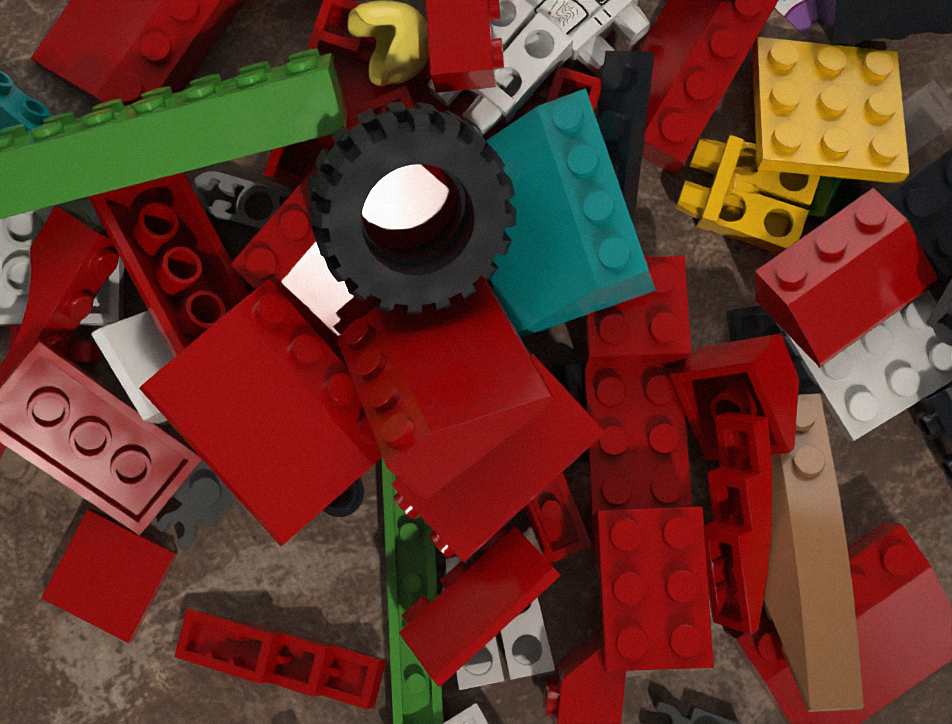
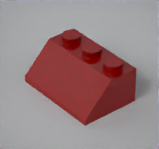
M872 188L755 271V301L820 368L937 284L938 278L909 221L881 194Z
M515 525L507 532L503 527L480 547L484 553L469 567L462 561L455 565L439 580L445 586V589L431 602L423 595L401 615L407 624L399 631L400 636L438 687H441L561 576Z

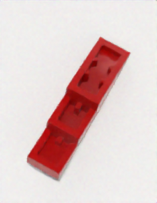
M727 412L715 417L721 467L707 472L714 521L704 525L708 591L713 623L752 635L759 629L768 576L772 531V461L768 417Z
M187 608L174 655L175 658L258 684L271 683L312 697L325 696L366 710L375 708L387 660L329 642L192 608Z

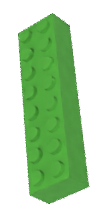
M309 49L290 55L288 57L290 62L283 66L270 68L269 61L254 63L240 68L241 75L232 79L222 81L220 74L208 75L191 81V87L182 92L173 94L170 86L157 88L141 94L142 100L131 105L124 106L122 99H116L93 106V112L81 118L75 119L74 113L70 111L48 117L43 120L44 125L30 131L26 130L24 124L1 129L0 219L334 134L342 125L346 127L347 107L332 53L320 56L318 49Z

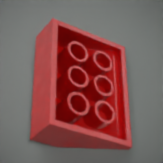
M71 0L30 59L97 104L122 99L124 106L131 105L142 100L141 94L167 86L171 87L173 94L182 92L245 0Z
M358 118L350 125L349 131L360 124ZM410 165L399 168L381 179L370 192L362 213L365 230L375 242L387 247L402 249L422 245L436 237L448 224L454 212L456 192L427 165ZM315 166L230 266L254 289H257L270 279L333 352L344 359L336 338L353 321L361 319L375 307L370 296L366 300L360 301L348 293L345 282H337L327 268L325 259L320 255L307 207L311 205L307 193L309 179L311 176H317L318 168Z
M483 276L473 283L477 292L465 300L461 293L449 298L451 307L435 311L432 304L422 305L421 314H405L400 304H395L391 312L373 308L361 319L353 321L336 338L386 468L424 500L428 499L556 402L489 282Z
M270 279L234 306L139 388L280 547L288 542L382 457L347 366Z
M883 522L847 547L859 643L864 703L862 709L821 712L807 711L781 647L783 644L773 620H769L764 606H762L757 632L750 635L732 628L725 631L787 724H861L952 660V605L932 566L902 524Z

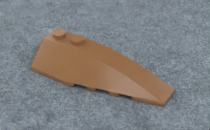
M821 394L798 395L795 448L790 453L771 455L772 531L763 606L769 620L774 622L783 644L781 647L807 711L859 710L864 707L859 643L848 548L837 478ZM720 459L717 460V461H718V468L721 467V460H720Z

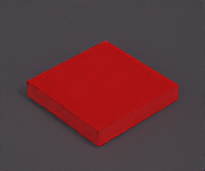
M87 509L41 599L130 643L134 640L178 552L142 534L138 535L125 525L93 509Z

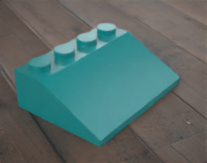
M586 88L537 106L486 141L498 153L505 164L503 171L512 180L515 195L508 200L517 210L516 225L512 228L505 227L504 230L512 239L506 255L497 253L493 259L498 269L490 279L495 295L520 338L656 291Z

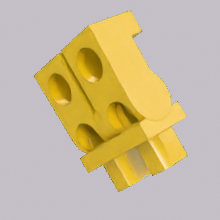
M732 135L728 137L725 143L699 138L690 167L714 174L710 187L707 188L685 180L675 208L691 217L697 218V228L709 232L712 230L722 236L769 251V255L775 257L799 241L809 212L806 209L812 203L820 176L757 170L755 143L743 142L744 139Z

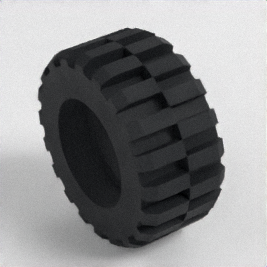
M402 102L388 103L385 105V113L375 115L371 109H368L356 115L360 124L350 131L342 125L332 135L336 143L330 151L322 148L315 161L318 168L317 176H311L309 179L307 191L311 201V205L307 207L309 222L320 255L325 259L329 272L337 282H345L348 293L360 301H364L370 296L375 308L391 312L395 304H400L405 314H421L422 305L432 304L435 311L451 307L449 298L461 293L465 300L477 292L473 283L481 276L489 280L497 271L498 266L493 259L497 253L506 255L512 239L504 231L505 227L512 228L516 225L517 210L508 200L515 195L512 180L503 171L505 164L498 153L472 126L467 125L459 116L448 110H445L443 113L439 112L432 104L416 102L414 108H406ZM421 164L436 166L450 176L456 187V204L448 224L436 237L422 245L401 249L381 245L369 236L365 230L362 218L364 205L372 189L386 175L405 166Z

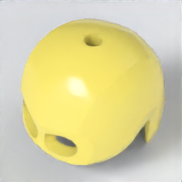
M379 0L360 4L349 13L348 31L352 36L374 37L376 39V48L369 63V78L372 83L381 87L390 84H401L415 77L424 69L430 59L427 21L416 8L402 2Z

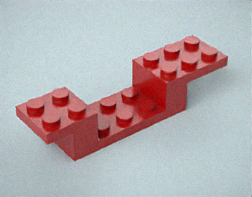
M685 255L646 256L645 260L656 291L584 315L581 324L585 410L605 431L587 449L593 568H599L605 672L714 668L703 507H692L686 413L669 376L681 363H685L692 353Z

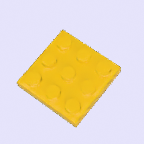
M757 37L752 47L757 170L902 184L909 175V163L898 52Z

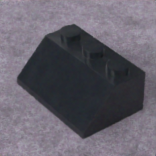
M815 0L818 23L832 44L854 46L864 40L880 38L902 40L912 34L928 32L935 34L952 33V0Z

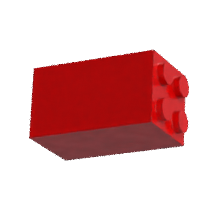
M533 352L530 353V356L556 399L555 403L426 500L398 477L391 483L398 491L393 495L398 506L412 519H415L418 515L422 517L433 529L429 534L431 541L448 558L455 553L464 563L605 433L598 422Z

